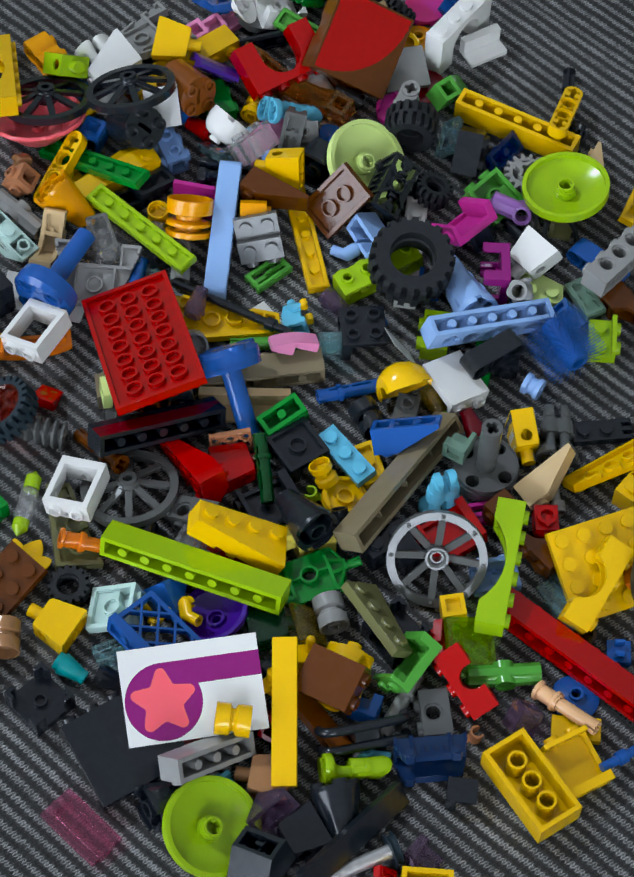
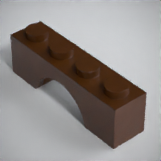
M621 280L602 298L599 297V299L606 307L605 315L609 320H612L613 314H616L618 319L627 321L634 326V294Z
M505 488L483 506L482 517L489 526L494 525L498 497L515 499ZM526 533L524 546L519 545L518 551L523 552L522 558H525L532 565L533 570L537 574L548 579L556 572L546 539L535 538Z

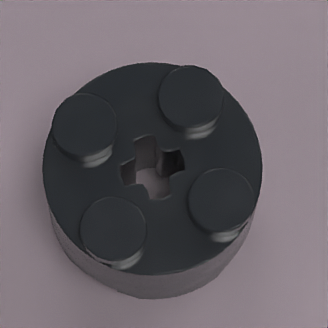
M315 137L305 147V184L315 189H318L330 177L327 167V148L329 142L321 137Z

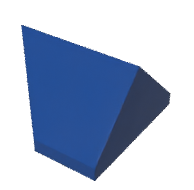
M166 578L143 591L148 593L152 590L179 616L178 601L181 597L185 596L187 584ZM150 599L147 602L153 611H157V605Z

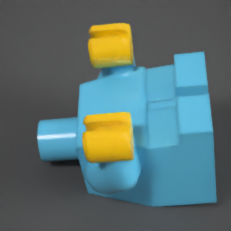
M306 298L300 299L299 303L290 299L287 301V305L282 308L281 318L283 325L292 328L293 332L310 333L308 325L314 323L312 313H307L304 317L301 310L308 309Z

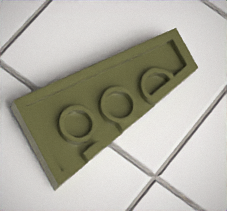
M70 482L64 483L58 498L77 501ZM48 514L55 571L60 566L64 569V565H69V568L75 565L78 570L80 568H103V560L96 552L85 550L78 553L75 549L57 548V539L61 527L66 528V531L76 533L83 531L91 537L86 521H75L71 518L54 517Z
M346 581L341 589L392 657L408 658L413 650L377 585Z

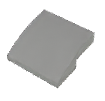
M423 45L403 48L386 90L387 95L391 92H399L402 84L409 80L417 82L420 88H428L431 85Z

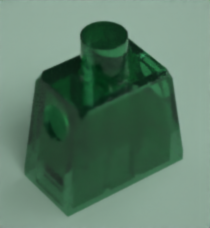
M249 606L248 615L245 620L247 633L256 632L259 652L272 649V637H289L288 631L301 629L300 615L286 616L284 607L278 616Z

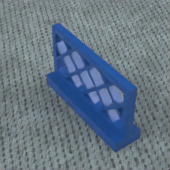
M152 590L121 613L117 614L115 612L108 617L107 631L126 650L175 644L176 634L187 635L190 641L202 640ZM151 599L157 605V611L143 610V605ZM129 615L139 616V625L128 624L124 619ZM142 617H157L156 626L142 625ZM160 618L171 619L174 622V628L159 627ZM142 631L156 632V640L145 641L141 637ZM159 633L173 634V643L158 642Z

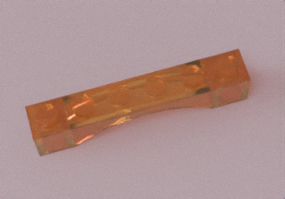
M255 46L261 59L270 69L277 72L289 71L264 50ZM308 81L301 84L295 82L291 84L288 90L281 92L300 104L315 106L322 112L323 117L340 126L348 123L355 113L354 99L337 90L323 88Z

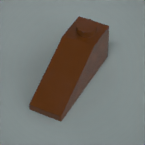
M255 166L240 182V197L243 200L267 201V206L276 209L307 212L309 209V195Z

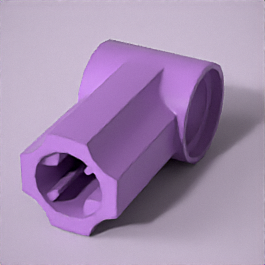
M495 191L490 201L496 213L512 219L515 224L520 226L530 222L532 211L524 200H516ZM518 210H525L527 214L519 216L516 212Z

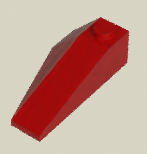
M179 439L160 444L176 469L179 468L187 486L191 484L196 492V498L221 502L229 487L226 477L229 473L223 463L219 464L211 455Z

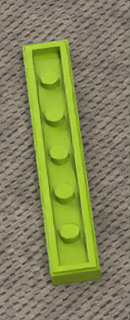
M102 183L86 196L88 203L182 275L197 261L194 254Z

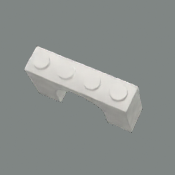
M459 0L426 33L424 55L427 69L441 75L452 64L454 45L461 31L463 30L471 34L489 26L492 0Z

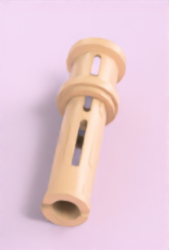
M541 680L532 690L531 699L539 700L547 706L549 711L559 712L580 727L587 725V731L591 735H595L602 724L601 721H598L566 700L561 691L556 692L546 685V681Z

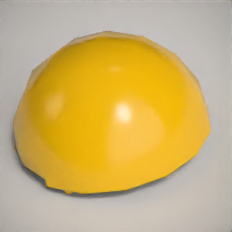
M411 361L395 362L387 366L377 378V397L380 402H383L382 400L397 397L399 393L406 394L428 384L432 385L433 380L430 374L419 364Z

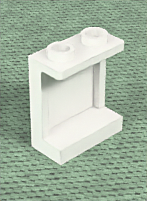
M460 350L422 365L432 377L433 388L446 404V412L457 413V416H460L459 412L466 408L472 407L477 409L483 406L489 393L488 387L481 378L473 380L461 366L459 360L463 354Z

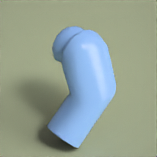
M354 242L344 248L332 245L330 255L350 261L358 257L362 252L358 246L359 242Z

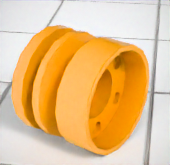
M173 194L167 196L166 211L176 215V217L166 219L165 223L170 226L165 228V233L170 237L186 241L209 239L211 231L206 228H210L212 223L202 219V217L213 215L214 200L209 197L192 194Z

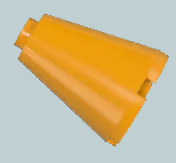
M64 169L59 170L61 172L59 175L53 173L39 188L40 196L39 198L35 196L34 202L42 208L51 207L67 210L66 221L79 228L89 227L95 220V211Z

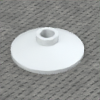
M232 0L231 7L236 14L238 13L247 23L255 22L257 11L254 0Z

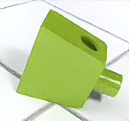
M45 52L43 73L87 79L90 58L79 55ZM56 60L59 61V66L57 69L55 68Z

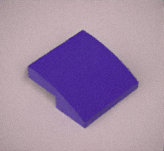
M196 52L191 53L189 60L195 62L194 67L198 70L211 73V75L213 74V76L230 83L239 82L240 78L235 68Z

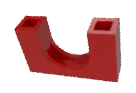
M306 17L289 24L283 32L296 58L295 68L290 71L277 72L270 69L263 62L252 42L232 52L229 59L254 102L262 99L264 96L272 97L273 93L278 90L280 93L284 92L295 82L301 84L309 79L308 76L312 74L320 75L302 66L312 37L315 35Z

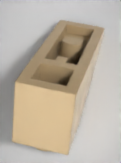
M569 443L513 486L521 498L527 501L526 504L532 511L534 505H549V502L553 500L576 455Z

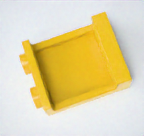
M577 724L564 731L565 735L559 738L556 735L543 741L544 745L540 748L576 799L610 783L616 778L611 769L605 772L600 770L599 764L602 761L586 734L588 727L587 725L578 727Z

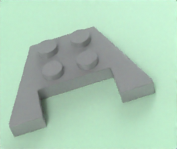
M159 1L152 5V10L149 12L144 11L140 15L141 19L135 24L131 22L120 31L142 60L152 58L151 52L157 26L153 23L159 20V16H169L167 8ZM192 33V39H197V37Z
M55 238L58 256L70 239ZM122 244L119 266L79 262L66 280L78 296L76 306L83 307L81 300L127 284L142 252V246Z

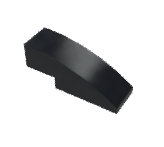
M162 166L150 172L151 176L139 190L128 187L116 193V195L140 212L152 201H156L173 186L174 179L176 178Z

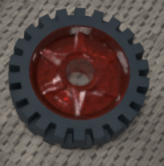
M7 376L6 379L4 377L0 378L1 444H5L7 440L9 442L13 441L14 435L17 437L22 435L21 430L26 431L29 428L27 423L32 424L34 420L32 416L37 414L35 408L39 407L37 402L39 399L36 392L17 376Z

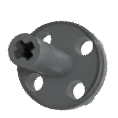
M487 419L483 422L481 434L476 437L475 446L468 455L470 458H467L463 465L452 460L451 469L456 471L460 484V493L467 500L489 501L504 488L511 494L513 486L517 482L519 474L518 458L512 447L501 440L503 425L497 419ZM468 484H473L476 487H470Z

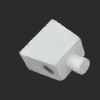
M528 225L510 251V257L516 263L511 268V277L514 280H519L527 273L535 280L561 261L563 257L553 245Z

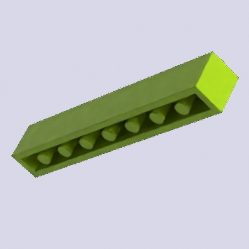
M115 520L110 522L101 536L99 555L278 616L289 598L291 579Z

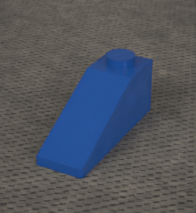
M442 414L374 420L370 428L374 456H393L436 431L441 425Z

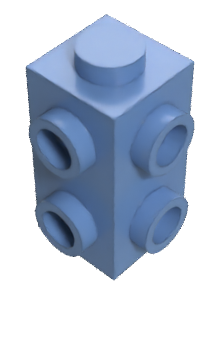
M173 126L164 129L163 136L154 147V150L161 159L160 167L164 166L172 175H176L189 170L191 155L187 148L184 149L181 135L179 132H175Z

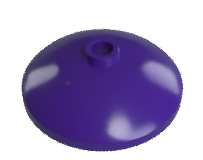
M197 588L188 596L194 598L195 602L193 604L195 606L192 608V611L201 615L203 622L199 627H196L184 620L182 621L202 640L232 636L244 624L249 606Z

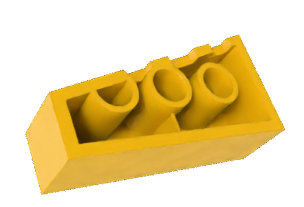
M201 499L189 512L187 534L213 549L215 547L222 549L226 556L232 559L236 557L249 566L276 575L285 568L287 527Z

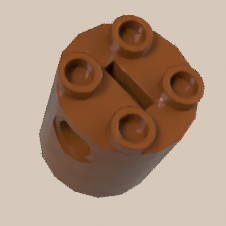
M174 59L164 66L169 68L175 75L179 106L182 112L192 117L198 116L205 111H210L214 107L216 84L212 79L183 59ZM156 83L157 87L166 85V83Z

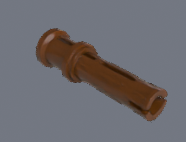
M79 428L80 431L77 429L73 434L74 441L98 456L87 445L88 432L83 428ZM118 453L101 458L98 456L99 462L106 463L115 474L125 472L130 463L129 457L125 454Z

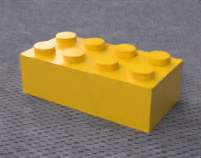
M524 728L482 752L480 765L537 843L542 842L579 818L582 805Z

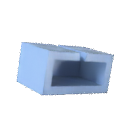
M376 212L356 213L346 229L355 242H362L358 246L367 259L374 237L385 226Z

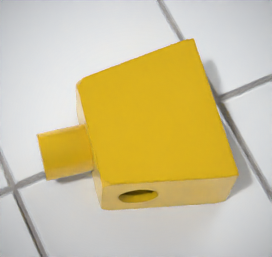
M159 16L151 52L152 60L172 61L174 59H183L187 61L189 51L201 53L203 41L192 39L193 32L191 27Z
M305 148L271 149L265 160L256 159L254 162L255 167L300 191L305 185Z
M54 598L49 599L44 608L32 603L26 612V616L34 619L32 626L35 636L58 654L61 652L67 653L85 627L88 616L87 610Z

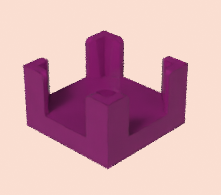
M483 242V252L499 253L498 262H480L479 275L484 277V286H497L498 295H490L496 299L498 305L507 304L508 296L506 291L511 282L510 243Z

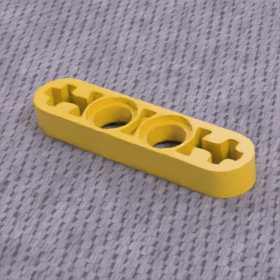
M573 86L565 88L549 122L548 135L556 139H562L566 136L583 97L582 90Z
M75 130L67 135L36 189L33 200L35 196L39 198V188L53 173L59 175L61 173L59 170L64 169L69 176L71 175L87 146V138L81 132ZM66 156H70L68 163L62 165V160Z

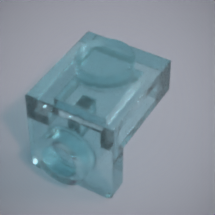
M321 332L317 335L322 355L341 354L342 332Z

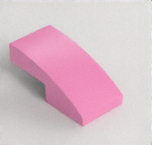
M306 332L280 333L269 336L267 340L271 351L292 356L295 348L317 352L320 345L316 334Z

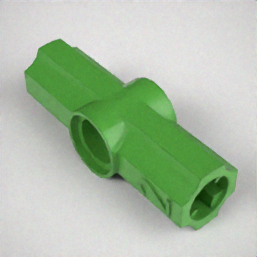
M498 660L492 665L467 666V686L476 688L487 682L489 687H494L498 691H508L516 686L536 685L542 680L540 662L513 663L511 660Z

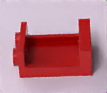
M463 496L455 499V506L447 511L462 515L471 521L482 534L485 543L488 542L486 530ZM438 520L428 521L421 526L420 524L416 526L432 544L435 543ZM446 521L442 545L448 544L467 531L454 523ZM414 537V539L417 541V543H418L419 545H422V544ZM471 539L449 553L464 556L476 549L477 545ZM439 553L433 554L434 557H439L441 555Z

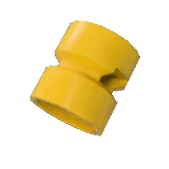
M217 701L213 734L227 736L230 731H233L237 737L249 738L253 705L241 704L233 708L232 703Z

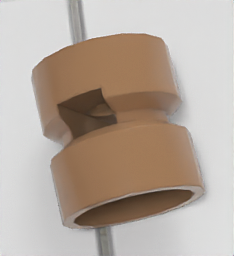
M0 615V659H13L20 655L21 640L19 637L21 633V620L15 616Z

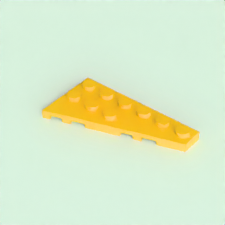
M184 294L176 296L188 330L196 329L201 331L208 342L230 341V338L267 337L278 333L265 330L264 326L200 298ZM256 308L250 309V311L266 318L270 316L277 319L278 323H280L279 313Z

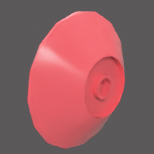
M64 96L77 104L80 103L75 97ZM32 101L22 104L21 107H18V111L24 113ZM59 102L53 104L56 114L70 110L69 107ZM39 105L32 115H49L47 106ZM86 113L72 121L50 126L25 125L15 122L7 116L0 117V136L27 147L49 146L78 128L85 119Z

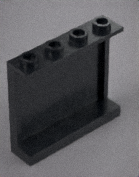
M119 691L106 698L108 702L100 706L95 703L84 710L85 714L76 718L73 715L62 721L63 726L59 730L60 734L64 735L99 799L98 803L102 810L133 794L136 787L153 783L160 779L158 755L185 745L183 741L129 748L123 699Z

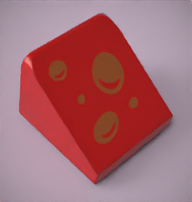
M43 384L35 391L39 399L37 401L39 406L53 412L64 394L63 391Z

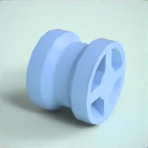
M529 372L519 392L531 395V398L536 401L542 394L547 381L543 378L538 379L535 377V374Z

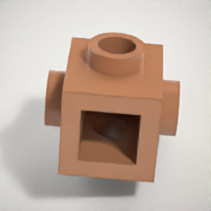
M23 162L16 166H10L6 170L5 178L1 185L10 194L18 198L32 193L41 175L29 164Z

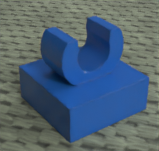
M625 639L606 640V656L619 663L621 667H630L631 641H625Z

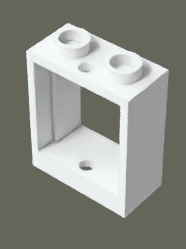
M30 298L2 332L0 338L5 351L9 354H16L28 361L43 364L71 328L72 323L67 310ZM33 320L49 325L36 343L20 338Z
M62 455L42 498L46 513L54 517L62 516L75 521L91 522L110 480L107 464ZM67 477L92 482L83 502L58 498Z

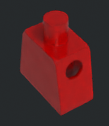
M240 442L208 447V454L214 457L219 464L223 463L228 470L229 475L226 477L229 487L225 494L256 479L255 467L257 466L256 461L253 460L255 453H249L246 443Z

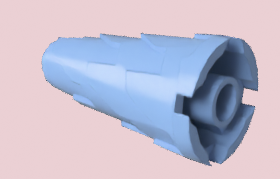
M454 255L456 257L454 271L445 290L447 300L453 312L498 306L496 299L476 280L471 272L467 271L458 257Z

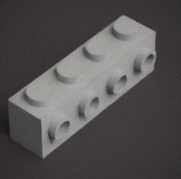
M250 731L249 738L237 737L234 733L227 736L205 737L158 755L161 780L172 782V785L175 786L183 785L191 780L252 757L256 754L253 731Z

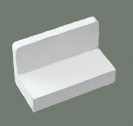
M497 23L461 37L459 51L471 68L507 54V49L500 41L501 28Z

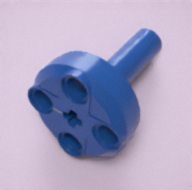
M78 228L50 269L33 263L25 265L14 279L19 301L25 305L30 298L67 310L70 316L78 302V296L66 280L95 241L94 235L85 228Z
M254 338L215 347L198 355L206 379L222 376L237 429L250 427L251 436L252 434L260 433L241 369L262 361L259 345L255 342Z

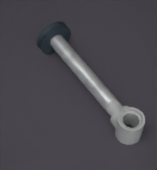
M389 831L388 836L382 834L384 846L347 861L331 877H351L389 860L396 869H398L399 864L405 866V859L395 835L391 831Z

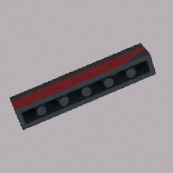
M210 396L88 424L87 445L101 458L225 429L226 407L216 398Z

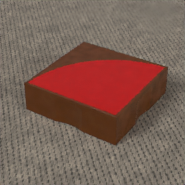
M327 0L322 12L319 28L312 37L302 66L326 77L337 79L347 87L361 91L362 94L370 98L383 100L414 20L374 0Z

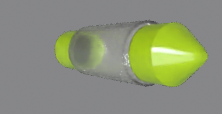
M36 471L26 475L24 485L19 494L11 526L16 536L27 532L32 521L42 478Z

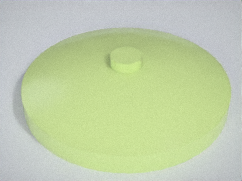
M356 119L341 126L331 137L327 148V167L331 176L343 163L347 162L368 187L376 170L374 168L375 163L378 160H382L396 151L403 155L404 153L396 137L385 126L369 119ZM399 159L396 163L397 172L402 171V161ZM393 181L395 190H397L399 184L397 181ZM387 191L381 194L378 200L379 204L387 201Z

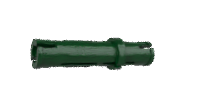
M267 433L252 434L255 453L253 460L256 461L260 502L261 504H272L276 500L270 465L272 455L269 453Z

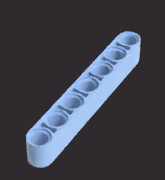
M220 160L203 290L226 300L235 231L232 220L237 215L242 162Z

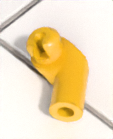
M192 596L181 597L178 601L180 618L199 627L203 622V617L192 611V608L195 606L193 604L195 602Z

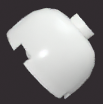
M215 105L207 115L206 128L211 133L209 138L218 145L221 142L226 145H235L249 131L218 105Z

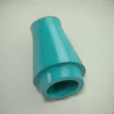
M64 652L58 655L51 667L55 670V674L76 681L81 685L90 673L69 653L65 654Z

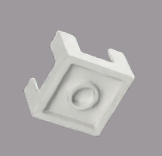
M254 0L257 17L262 29L279 30L273 26V22L284 7L303 18L308 14L306 7H302L297 13L293 1Z

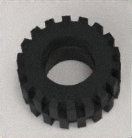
M416 99L399 100L396 103H392L390 108L387 109L384 126L396 137L403 152L421 153L422 151L429 150V147H433L437 140L439 116L437 110H434L433 106L427 105L424 101L420 102Z

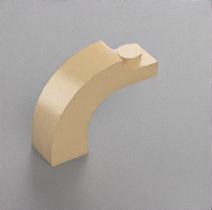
M51 207L44 208L38 242L39 249L29 258L28 264H39L49 269L58 258L55 238H66L67 210Z

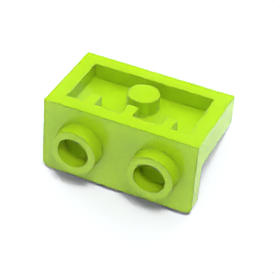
M613 314L611 321L589 320L590 324L588 326L592 328L590 330L592 334L587 336V338L591 336L590 339H592L589 343L596 339L599 341V343L592 347L596 351L591 353L593 355L589 356L599 360L588 359L591 360L590 362L614 364L616 355H620L621 342L617 341V336L621 334V323H617L618 315Z

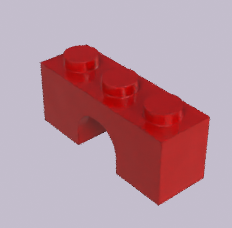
M459 641L436 655L433 659L435 661L432 664L433 668L440 677L442 675L445 676L449 682L446 685L448 691L453 697H459L463 703L460 705V708L467 718L472 717L475 721L499 705V700L487 682L476 688L467 687L462 682L461 671L472 660Z

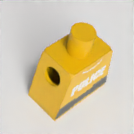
M533 407L510 410L504 426L509 445L515 451L517 457H521L522 466H531L536 463L534 454L540 444Z

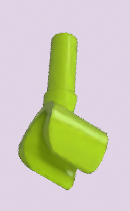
M308 485L306 487L307 492L312 495L304 494L305 497L314 502L321 501V493H318L317 488L313 485Z

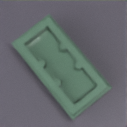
M582 277L566 283L564 289L576 307L580 308V313L585 315V320L589 321V319L605 314L606 307L597 294L581 284Z

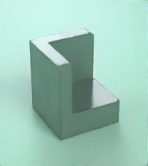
M472 432L469 438L458 433H454L452 438L448 436L443 443L442 455L463 465L475 446L477 433Z

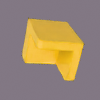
M463 592L440 595L439 611L441 619L451 629L466 627L467 609Z

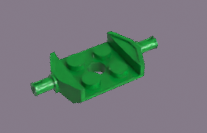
M326 547L285 563V568L278 575L291 579L290 593L286 605L295 612L297 611L296 606L312 601L316 595L322 592L341 590L344 593L341 587L347 581L349 569L363 565L359 555L345 561L333 549ZM313 571L316 573L315 578L312 580H305L303 578L306 572Z

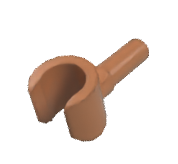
M479 725L471 727L467 735V743H480L484 734L480 736L473 734L480 729Z

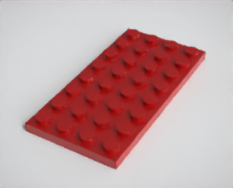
M166 270L81 300L118 416L131 413L134 410L208 383Z

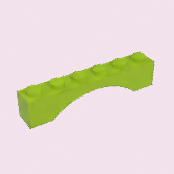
M498 497L493 530L499 537L503 547L505 566L497 583L478 600L473 630L475 633L502 637L504 628L509 629L511 615L507 614L508 607L513 608L515 593L510 592L512 586H517L519 573L514 571L515 566H520L523 553L519 552L518 549L519 545L524 546L526 532L522 531L523 525L528 526L530 511H525L527 501Z

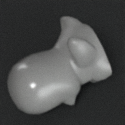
M523 278L510 282L506 294L511 298L512 303L529 301L534 298L533 286L530 283L533 281L532 278Z

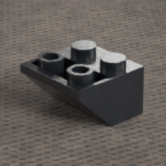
M246 825L232 844L227 877H283L296 857L285 839Z

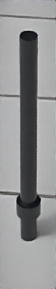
M176 278L172 281V287L264 326L265 330L278 333L293 332L292 328L278 323L277 319L270 316L266 318Z

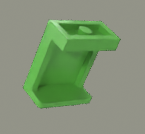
M406 631L404 636L413 652L408 658H403L392 674L375 673L373 678L378 682L376 685L385 693H409L443 646L426 631Z

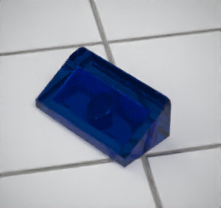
M514 130L505 136L485 156L486 167L490 172L496 167L499 170L507 165V161H511L513 156H516L524 148Z

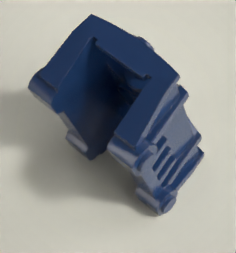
M447 732V734L442 736L425 737L409 735V738L403 739L394 737L393 767L401 783L403 782L404 787H414L415 783L448 781L449 776L463 778L466 765L467 733L451 735V732Z

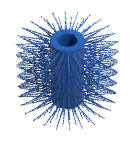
M571 312L567 313V315L564 314L562 317H558V315L555 317L554 314L553 318L550 317L541 326L542 328L531 327L541 330L537 332L539 333L537 334L538 340L534 341L535 343L539 342L537 345H541L535 347L536 349L533 351L535 354V351L539 348L540 350L544 349L542 352L545 353L540 354L538 362L542 360L540 358L545 355L544 358L549 356L547 359L550 360L543 365L545 366L548 362L552 361L549 365L553 364L551 367L555 366L557 368L554 372L558 371V369L559 371L561 370L562 372L559 375L563 372L565 374L567 371V374L570 371L571 373L574 371L575 374V370L584 367V364H589L586 363L591 361L588 359L599 360L589 357L593 355L591 353L596 351L592 347L597 344L591 345L593 342L589 343L592 340L590 339L591 336L586 338L592 332L581 331L583 328L585 329V325L576 323L580 322L582 318L577 317L573 319L575 316L571 317L569 315Z

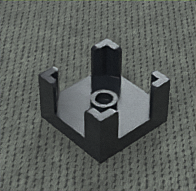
M304 416L267 437L269 453H271L272 459L274 454L286 469L294 484L300 480L301 471L309 467L313 460L323 456L330 458V449Z
M400 595L390 602L389 608L403 634L406 631H426L430 635L431 629L424 621L421 623L420 628L406 613L407 603ZM366 621L362 622L361 636L391 669L399 665L403 658L392 657Z
M40 662L33 668L34 678L18 691L15 690L14 685L4 691L6 705L38 738L76 707L75 695L68 687L64 691L51 678L50 669L43 662Z

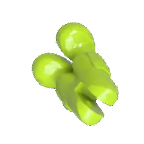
M323 753L322 757H319L317 760L319 782L325 783V785L332 784L333 779L346 777L347 780L359 778V780L380 779L388 774L392 768V761L386 756L349 758L348 761H345V766L337 765L331 753Z

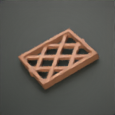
M250 427L208 435L209 447L217 446L222 442L227 444L237 443L236 441L240 439L244 443L250 442V445L247 446L249 451L254 450Z

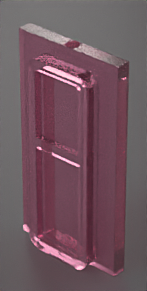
M70 788L40 814V817L91 867L97 862L102 861L122 840Z

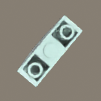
M0 210V253L5 258L23 263L39 247Z

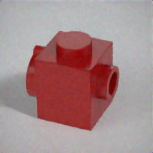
M534 505L532 512L533 537L545 538V534L559 530L558 505Z

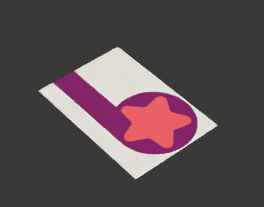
M256 632L116 652L129 748L218 736L213 734L217 701L232 703L233 708L241 704L253 705L250 731L270 728Z

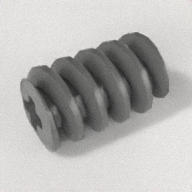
M41 414L33 420L32 424L27 423L29 428L26 431L21 430L22 435L19 436L20 439L24 437L26 441L30 442L33 440L36 444L42 442L43 446L51 445L52 449L59 447L62 452L67 449L71 438V431L68 430L67 422L62 427H59V420L56 419L54 424L51 425V418L47 417L45 422H42Z

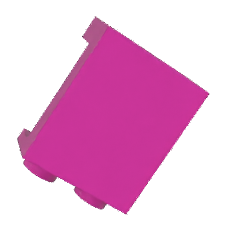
M463 197L458 201L463 213L447 225L431 223V225L434 227L439 225L443 229L442 234H448L451 239L449 245L461 247L498 219L490 199Z

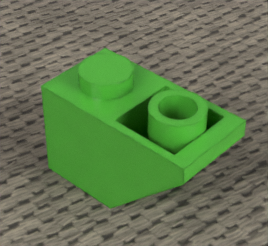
M449 75L436 83L426 96L439 112L454 103L463 89H468V87L459 75Z

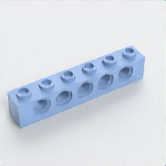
M549 298L428 316L420 332L428 350L489 340L490 337H494L507 329H513L517 335L533 333L532 331L539 332L541 330L531 327L542 328L541 326L550 317H554L555 312Z

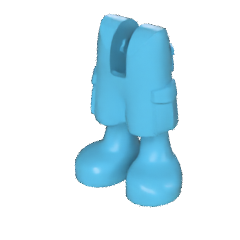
M264 96L257 107V118L260 121L268 120L271 124H277L281 119H284L289 106L296 107V111L300 112L306 110L307 119L320 122L323 118L322 112L315 106L296 104L285 100L281 101L278 98Z
M454 469L445 470L444 476H441L440 472L433 473L430 484L426 489V495L419 499V512L441 510V507L442 510H448L455 506L454 500L460 497V484Z

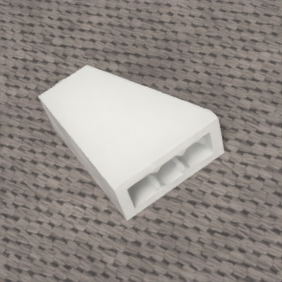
M118 28L113 30L88 68L87 81L89 85L96 78L111 70L142 64V58Z

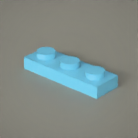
M334 424L319 434L330 449L332 460L358 488L377 474L375 468Z

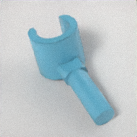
M372 749L362 751V754L356 757L386 756L391 758V752Z

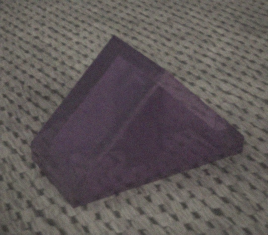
M284 787L257 793L246 823L250 827L270 833L282 820L295 811L300 804Z

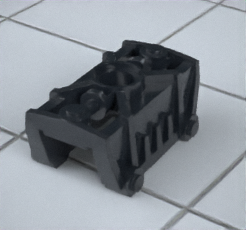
M398 151L375 163L374 168L376 170L368 185L374 197L365 205L367 207L374 206L375 209L384 214L383 218L388 223L398 220L397 217L404 208L403 205L413 184L417 182L416 178L422 170ZM399 159L402 161V171L397 172L396 163ZM393 181L399 183L397 190L393 187ZM387 191V201L379 204L378 200L381 194Z

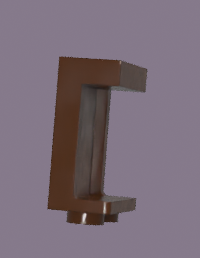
M314 643L298 675V692L351 716L352 712H355L360 705L361 698L359 697L363 689H366L371 682V670L360 663Z

